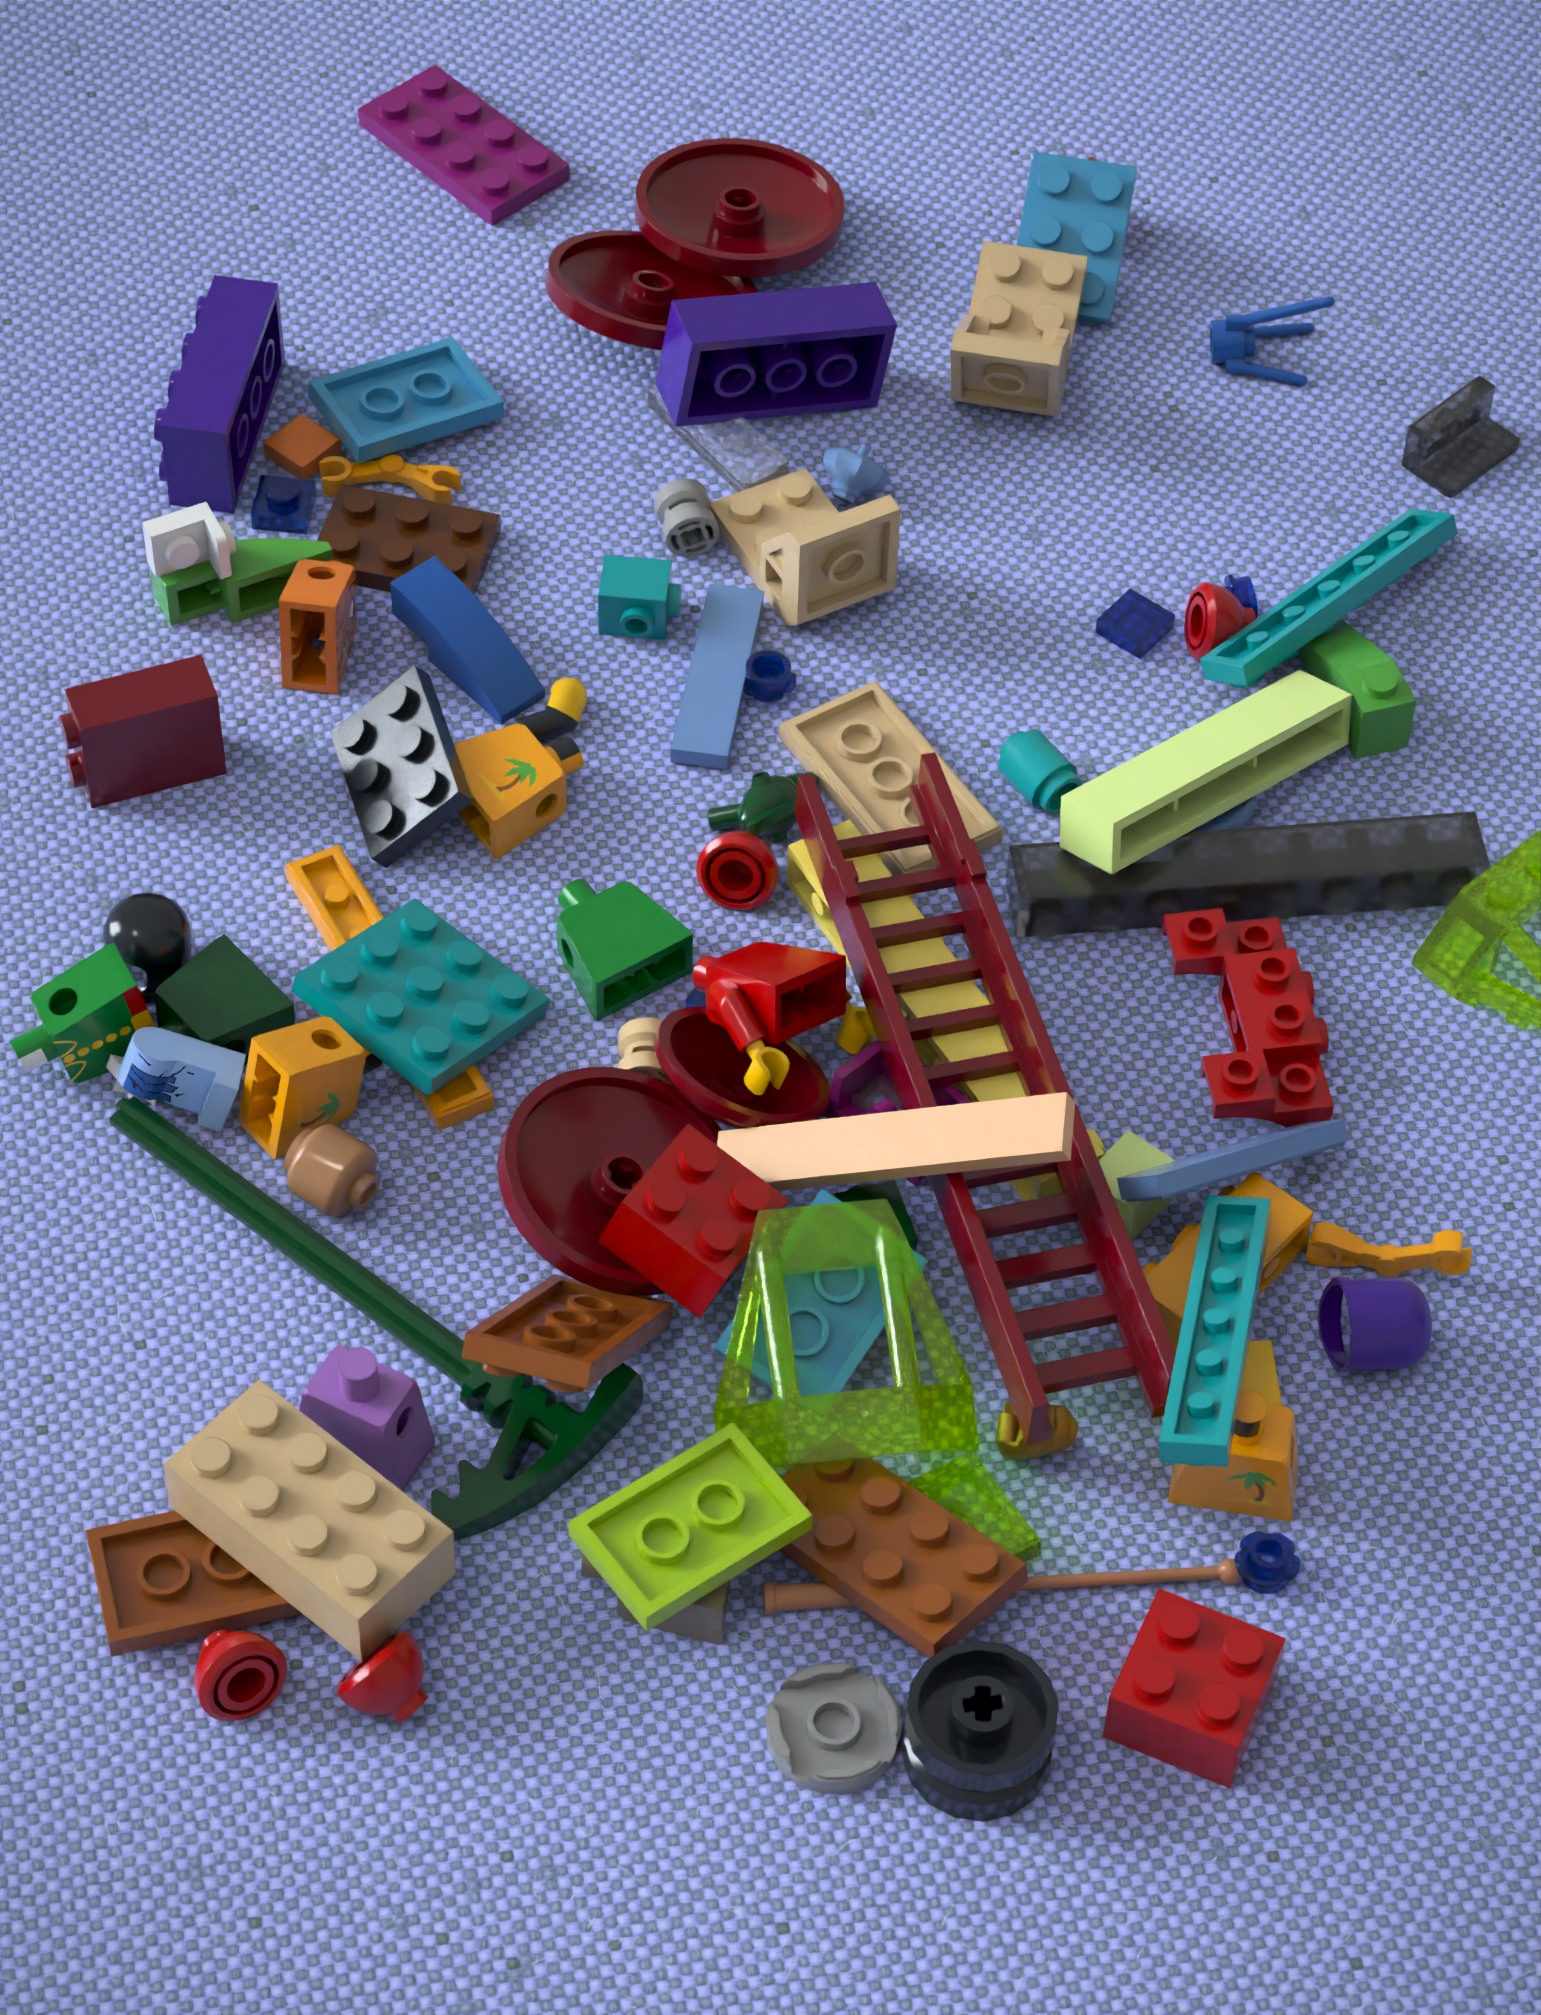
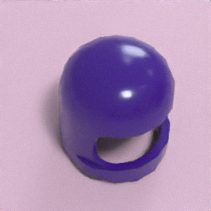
M1332 1278L1326 1285L1319 1300L1317 1316L1319 1337L1331 1365L1337 1372L1408 1368L1417 1364L1427 1352L1432 1336L1430 1306L1421 1289L1411 1281L1403 1278ZM1343 1293L1347 1301L1350 1323L1348 1356L1344 1351L1341 1330Z

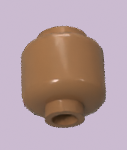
M324 1124L316 1129L309 1127L303 1130L292 1142L284 1158L283 1167L284 1170L288 1171L287 1184L289 1190L328 1216H342L353 1207L358 1210L365 1208L375 1196L380 1185V1178L375 1176L378 1162L375 1150L340 1126L334 1124Z

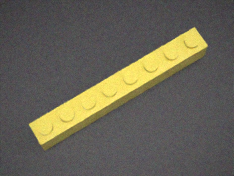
M850 819L832 826L837 840L862 836ZM804 839L788 845L787 885L839 954L846 955ZM880 853L845 859V861L853 860L859 876L858 882L892 876L883 864ZM912 895L861 903L870 928L925 918L913 903ZM943 937L878 948L887 974L963 960L954 957L944 944ZM846 955V964H847V966L850 968V970L852 971L851 966H850L849 961H848V958H847V955ZM975 980L895 994L905 1020L990 1005L989 1001L976 986ZM998 1025L913 1041L920 1062L925 1067L1008 1051ZM1017 1072L950 1084L962 1091L972 1102L1026 1097ZM1087 1128L1086 1130L1097 1158L1100 1160L1105 1154L1104 1145L1098 1134L1093 1129ZM1056 1172L1008 1181L1022 1201L1064 1193Z

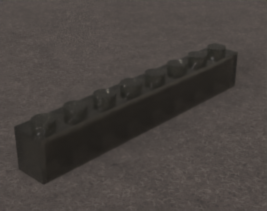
M1472 811L1188 832L1112 875L1060 848V842L1009 845L1006 889L1016 938L1034 936L1053 937L1061 934L1110 933L1116 930L1156 927L1162 929L1164 914L1219 908L1223 909L1226 923L1273 917L1285 920L1302 916L1329 914L1340 916L1356 912L1403 911L1409 908L1459 907L1466 904L1482 903L1490 862L1476 812Z

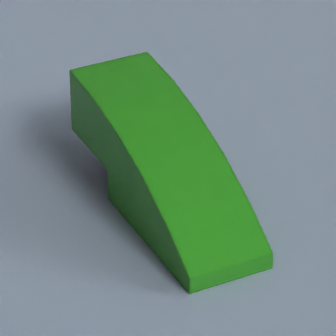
M253 538L235 540L236 553L230 554L232 576L220 579L209 560L159 577H155L151 570L154 597L170 626L224 609L230 622L234 623L279 608V598L297 562L303 559L326 562L333 560L332 548L328 542L304 539Z

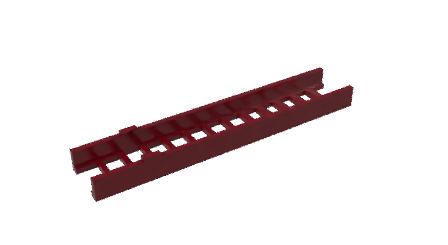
M936 753L921 754L918 784L909 786L908 796L920 826L837 840L813 773L798 776L795 817L903 1110L937 1107L931 1088L1017 1072L1026 1097L1067 1092L1074 1100L987 883V872L974 840L969 838ZM928 845L936 869L858 882L859 876L853 860L845 861V859ZM953 887L962 912L870 928L861 903ZM962 933L972 958L887 974L878 948ZM980 979L990 1005L905 1020L895 994ZM998 1025L1008 1049L1007 1052L922 1067L913 1041ZM1076 1103L1070 1161L928 1175L1026 1444L1052 1439L1053 1427L1047 1414L1049 1403L1045 1394L1136 1376L1151 1417L1164 1416L1176 1353ZM1056 1172L1064 1193L976 1210L968 1189ZM1075 1222L1083 1244L995 1261L987 1239ZM1095 1272L1103 1295L1014 1312L1006 1290ZM1115 1323L1123 1347L1034 1365L1026 1341Z

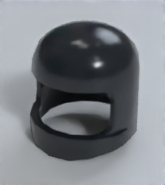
M150 892L130 895L120 900L108 913L103 930L104 946L114 942L126 964L141 968L146 972L145 985L140 987L139 991L145 1004L155 1003L154 993L158 986L191 960L192 934L188 916L176 901L165 895Z

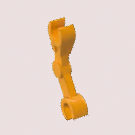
M394 454L386 455L380 460L365 461L359 464L350 463L349 460L341 456H329L319 461L323 494L330 497H336L341 484L353 486L355 484L385 481L386 483L399 482L411 486V489L426 500L452 505L451 488L461 491V474L451 466H416L404 462L400 456Z
M1318 1222L1314 1223L1312 1237L1308 1238L1305 1259L1314 1265L1322 1267H1357V1265L1373 1268L1379 1274L1389 1277L1397 1276L1406 1270L1430 1267L1442 1274L1460 1275L1470 1269L1473 1248L1461 1249L1463 1232L1455 1230H1444L1436 1233L1433 1236L1432 1243L1406 1247H1397L1389 1244L1377 1246L1365 1243L1364 1239L1338 1225Z

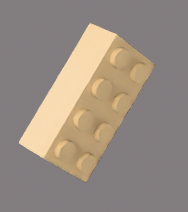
M260 1379L163 1463L170 1507L361 1662L456 1574L454 1534L450 1528Z

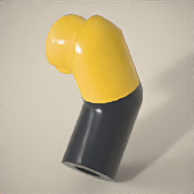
M571 677L555 681L550 689L551 695L546 709L518 718L517 724L526 725L539 742L574 731L587 704L586 689L578 679Z

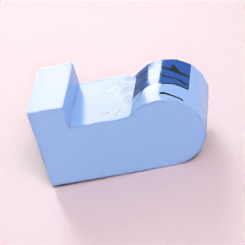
M143 1027L136 1030L131 1038L118 1071V1081L126 1091L139 1098L147 1100L162 1099L167 1104L199 1114L198 1125L221 1132L239 1089L246 1054L166 1029Z

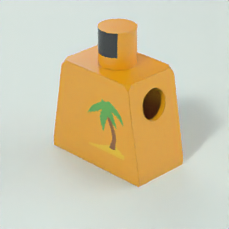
M513 724L454 743L474 800L457 814L495 860L504 856L565 812L567 808L566 776L583 768L584 764L577 744L572 738L565 737L543 747L526 725Z
M326 1016L257 1035L251 1039L238 1123L274 1160H277L286 1155L292 1142L303 1130L309 1127L316 1129L324 1124L337 1125L349 1118L356 1110L362 1075L380 1068L382 1061L356 1042L333 1018Z
M1241 1390L1228 1467L1191 1466L1173 1463L1168 1502L1292 1522L1299 1467L1294 1411L1287 1406L1268 1404L1266 1398L1255 1390Z

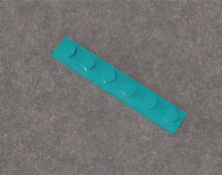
M1409 509L1245 626L1238 633L1200 659L1204 679L1229 683L1234 688H1246L1259 683L1263 679L1264 674L1282 661L1295 657L1301 647L1318 635L1332 630L1337 621L1352 610L1365 606L1369 602V598L1385 586L1401 580L1404 577V573L1421 560L1434 556L1438 552L1439 547L1458 534L1454 514Z
M1206 1196L1159 1438L1160 1463L1228 1467L1271 1222V1198Z

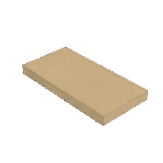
M876 680L779 724L780 740L807 772L816 774L819 787L847 820H851L862 836L920 826L908 796L909 786L918 784L921 754L935 752L969 838L974 840L978 852L980 853L1002 842L1003 828ZM928 845L880 853L883 864L893 876L936 869Z

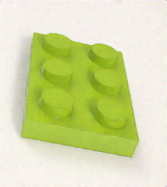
M734 1422L568 1521L569 1537L646 1632L812 1530V1514Z

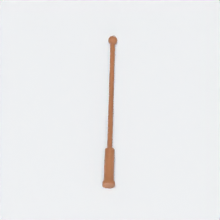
M1229 1558L1223 1560L1218 1566L1028 1577V1582L1017 1591L1219 1579L1226 1585H1235L1241 1581L1244 1570L1239 1561ZM765 1581L762 1583L764 1615H775V1611L857 1607L823 1582L773 1584V1581Z

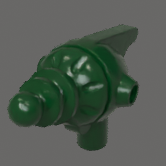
M760 772L753 775L751 787L744 794L741 803L709 809L708 822L710 828L713 831L741 827L753 835L766 836L771 843L786 840L788 830L797 822L795 808L798 776L812 774L813 772L795 773L785 777L778 775L770 776L768 772ZM813 773L814 779H815L816 784H817V786H818V784H819L818 777L816 776L815 773Z

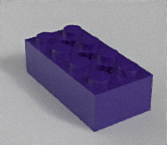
M214 275L207 296H200L197 301L195 312L196 327L193 333L185 334L182 345V365L180 371L173 370L170 375L168 384L169 401L166 409L159 408L156 413L154 438L155 441L162 442L163 451L159 462V478L161 481L167 482L169 505L191 507L207 502L212 511L234 513L285 366L278 283Z
M876 282L672 300L655 384L675 427L877 407L897 323Z

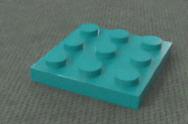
M415 898L295 975L291 991L322 1016L333 1018L356 1042L427 1096H430L543 1018L550 998Z

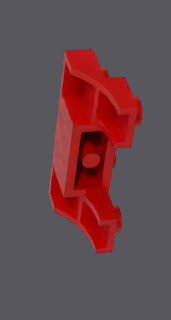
M1222 908L1164 914L1162 933L1163 936L1168 937L1174 959L1172 967L1174 975L1210 974L1220 976L1218 997L1234 1053L1202 1056L1200 1072L1202 1078L1206 1077L1213 1102V1119L1254 1118L1267 1120L1282 1125L1285 1128L1307 1122L1330 1121L1334 1104L1320 1060V1055L1327 1054L1329 1047L1326 1023L1323 1018H1315L1312 1008L1314 1005L1312 976L1309 971H1301L1295 948H1287L1279 918L1273 917L1226 923Z

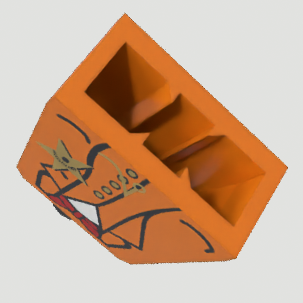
M303 559L297 562L279 598L282 688L330 694L339 693L357 626L356 571L350 564H344L336 560L326 562ZM319 634L318 640L325 641L322 650L315 649L310 644L312 638Z

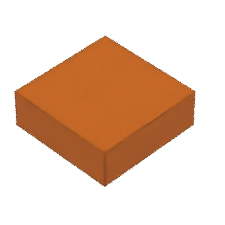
M300 414L263 442L264 455L303 482L320 470L319 461L329 456H338L342 453L341 440L303 414Z

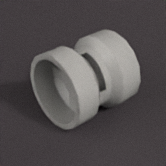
M687 478L665 484L654 498V508L658 520L663 525L662 534L667 548L671 553L682 557L698 556L707 552L716 544L719 538V527L714 514L710 510V499L706 488L697 480Z

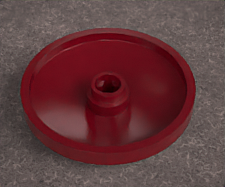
M744 138L705 139L683 144L664 152L650 162L643 170L637 182L635 195L636 222L645 238L655 248L669 258L691 268L731 277L776 276L800 270L817 262L827 255L838 242L842 233L845 210L844 197L839 184L820 164L787 147Z
M630 230L589 232L563 241L556 246L549 257L545 279L546 291L552 302L560 311L576 323L610 339L656 350H662L672 300L758 293L750 278L717 275L691 268L660 252L645 238L641 231Z
M588 1067L567 1071L548 1079L532 1090L512 1116L502 1136L498 1152L497 1172L500 1192L505 1207L521 1235L542 1258L567 1276L588 1286L615 1294L641 1296L664 1294L663 1290L600 1244L598 1239L623 1199L687 1124L691 1125L716 1145L718 1133L722 1129L713 1119L695 1108L673 1086L649 1075L615 1067Z

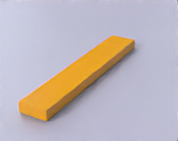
M339 844L285 865L288 882L330 951L338 948L384 918ZM475 1064L430 1096H427L411 1084L439 1131L494 1109V1095Z

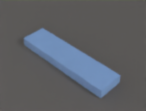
M709 584L672 740L671 762L728 769L764 607L763 590Z
M1345 1120L1297 1124L1119 1177L1117 1181L1121 1200H1126V1202L1163 1200L1345 1145V1142L1349 1141Z

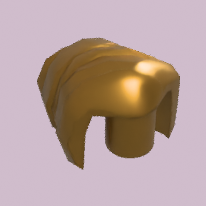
M1005 1403L1004 1413H998L996 1445L1002 1457L1009 1460H1025L1030 1457L1037 1459L1045 1455L1059 1454L1074 1444L1079 1430L1078 1423L1065 1406L1049 1405L1047 1414L1053 1427L1052 1439L1026 1444L1012 1403Z

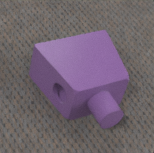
M345 1346L334 1347L302 1393L299 1411L401 1491L405 1489L435 1445V1438L418 1384L411 1377L377 1362L374 1353L366 1348L355 1347L349 1349Z

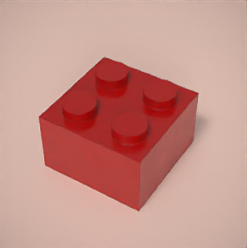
M687 1124L623 1199L598 1239V1242L698 1318H701L763 1241L790 1200L691 1125Z
M1158 1588L1109 1696L1102 1737L1230 1788L1276 1683L1286 1638Z

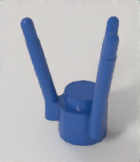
M1327 296L1245 315H1226L1225 320H1211V363H1225L1226 374L1244 373L1284 383L1306 385L1308 379L1304 375L1246 362L1245 357L1255 356V339L1311 333L1314 331V324L1307 322L1254 327V325L1331 307L1335 303L1334 298Z

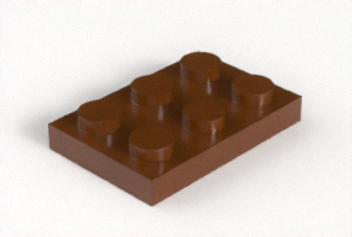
M341 484L317 541L329 543L333 551V560L350 564L355 568L356 586L391 592L390 582L435 556L476 595L501 531L500 514Z

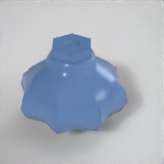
M861 443L857 454L847 449L833 446L825 451L823 462L833 480L834 491L832 496L853 504L855 499L861 495L881 490L889 482V472L883 469L882 465L867 458L871 446Z

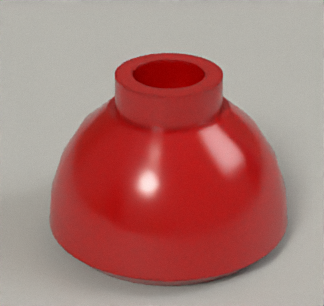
M1209 582L1200 583L1191 593L1185 612L1184 634L1186 645L1191 655L1197 661H1200L1203 656L1256 619L1254 610L1250 607H1243L1237 596L1227 588Z
M731 831L715 837L702 850L696 865L697 879L706 896L717 905L733 911H749L765 904L775 891L779 875L777 860L771 847L757 835L745 831Z
M219 1630L212 1633L204 1640L201 1646L200 1656L194 1672L195 1691L203 1710L214 1719L230 1722L243 1720L259 1713L270 1705L282 1690L287 1677V1660L283 1652L271 1640L257 1633L249 1631L232 1632L230 1630Z
M397 1631L393 1633L364 1661L356 1663L337 1684V1696L345 1704L359 1712L369 1715L390 1714L397 1723H401L413 1714L429 1696L421 1688L424 1674L423 1657L418 1643L410 1631Z

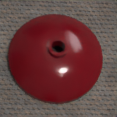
M706 1006L686 1007L670 1013L662 1021L654 1040L655 1053L665 1076L672 1086L700 1112L726 1126L741 1129L820 1120L830 1102L829 1083L821 1067L806 1050L791 1038L776 1045L764 1042L765 1047L776 1048L788 1057L789 1070L779 1090L775 1089L770 1081L764 1094L756 1095L744 1083V1077L752 1063V1059L748 1053L739 1052L725 1027L710 1022L707 1017Z

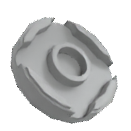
M845 1663L814 1664L791 1674L781 1684L780 1691L774 1696L773 1701L771 1699L766 1712L767 1749L779 1771L798 1786L822 1794L852 1793L875 1783L893 1765L902 1735L900 1707L886 1684L875 1676L874 1680H872L867 1675L858 1673V1667Z

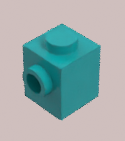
M604 555L598 592L599 635L666 640L669 617L679 618L682 584L672 583V560Z

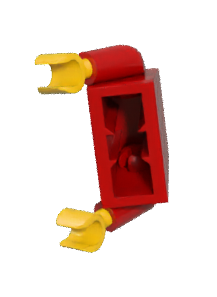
M755 942L718 958L703 956L695 965L693 984L697 990L706 993V1010L710 1022L725 1027L739 1052L748 1053L752 1059V1063L744 1077V1083L756 1095H763L770 1081L775 1089L779 1090L789 1070L788 1057L776 1048L765 1047L764 1042L776 1045L837 1017H840L844 1022L837 1031L835 1039L844 1050L851 1054H858L863 1046L868 1047L876 1035L866 1008L853 1007L849 1002L853 996L846 989V955L769 942Z

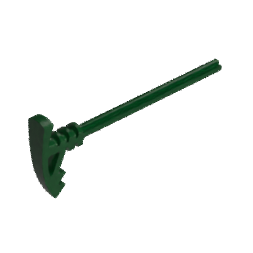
M135 1096L130 1100L123 1097L115 1105L117 1112L109 1118L111 1126L461 1387L460 1401L462 1405L474 1412L484 1410L485 1422L493 1428L502 1429L485 1468L478 1469L464 1459L459 1462L460 1494L457 1498L451 1499L438 1489L431 1492V1514L453 1531L454 1541L490 1530L538 1505L586 1466L640 1408L643 1401V1381L640 1374L625 1363L620 1364L602 1378L587 1407L581 1412L570 1403L563 1401L556 1403V1394L549 1387L541 1384L533 1386L532 1375L522 1373L518 1377L495 1376L483 1370V1363L462 1359L464 1341ZM532 1442H535L546 1451L534 1464L514 1478Z

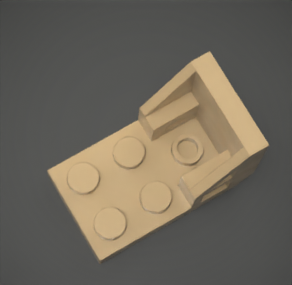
M983 241L969 313L962 316L953 334L950 349L951 401L1058 416L1086 278L1088 256Z
M804 468L710 502V510L716 518L720 536L759 590L764 591V597L785 626H796L896 589L901 509L890 494L839 513L808 470Z

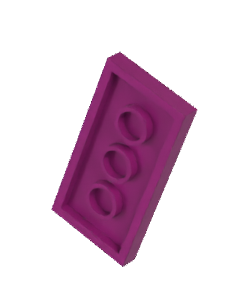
M437 65L431 66L358 108V122L361 127L491 226H494L570 180V167L566 161Z

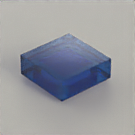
M1130 588L1097 618L1095 633L1141 659L1174 628L1175 614Z

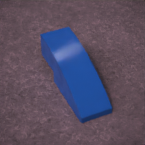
M435 556L390 582L392 614L428 645L429 661L501 725L545 698L544 687L503 628L462 581Z

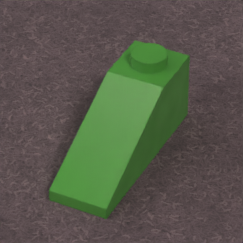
M1343 619L1337 621L1332 630L1318 635L1299 649L1298 656L1308 674L1352 694L1349 743L1347 747L1354 759L1408 746L1417 700L1395 661Z

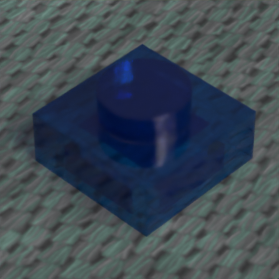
M261 475L251 510L252 529L307 535L317 497L316 480Z

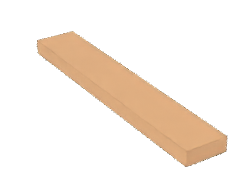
M1067 1092L724 1130L718 1133L717 1146L777 1191L1070 1161L1075 1101Z

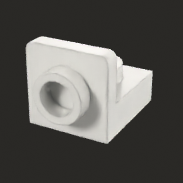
M207 502L142 523L147 563L155 577L184 569L206 560L210 561L220 579L232 576L230 554L236 553V543L232 530L225 520L217 521Z

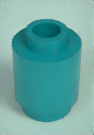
M1040 730L1019 731L1011 735L1000 749L998 771L1035 809H1044L1048 814L1059 813L1061 796L1082 785V781L1077 777L1076 766Z

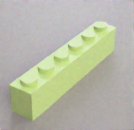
M1297 670L1061 796L1060 848L1111 875L1348 745L1352 694L1302 670Z

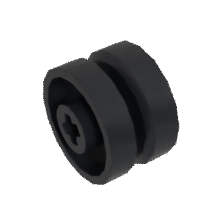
M974 1640L947 1646L923 1663L910 1683L902 1758L910 1783L929 1805L954 1818L984 1822L1011 1816L1036 1799L1049 1778L1059 1703L1051 1679L1032 1657L1007 1644Z

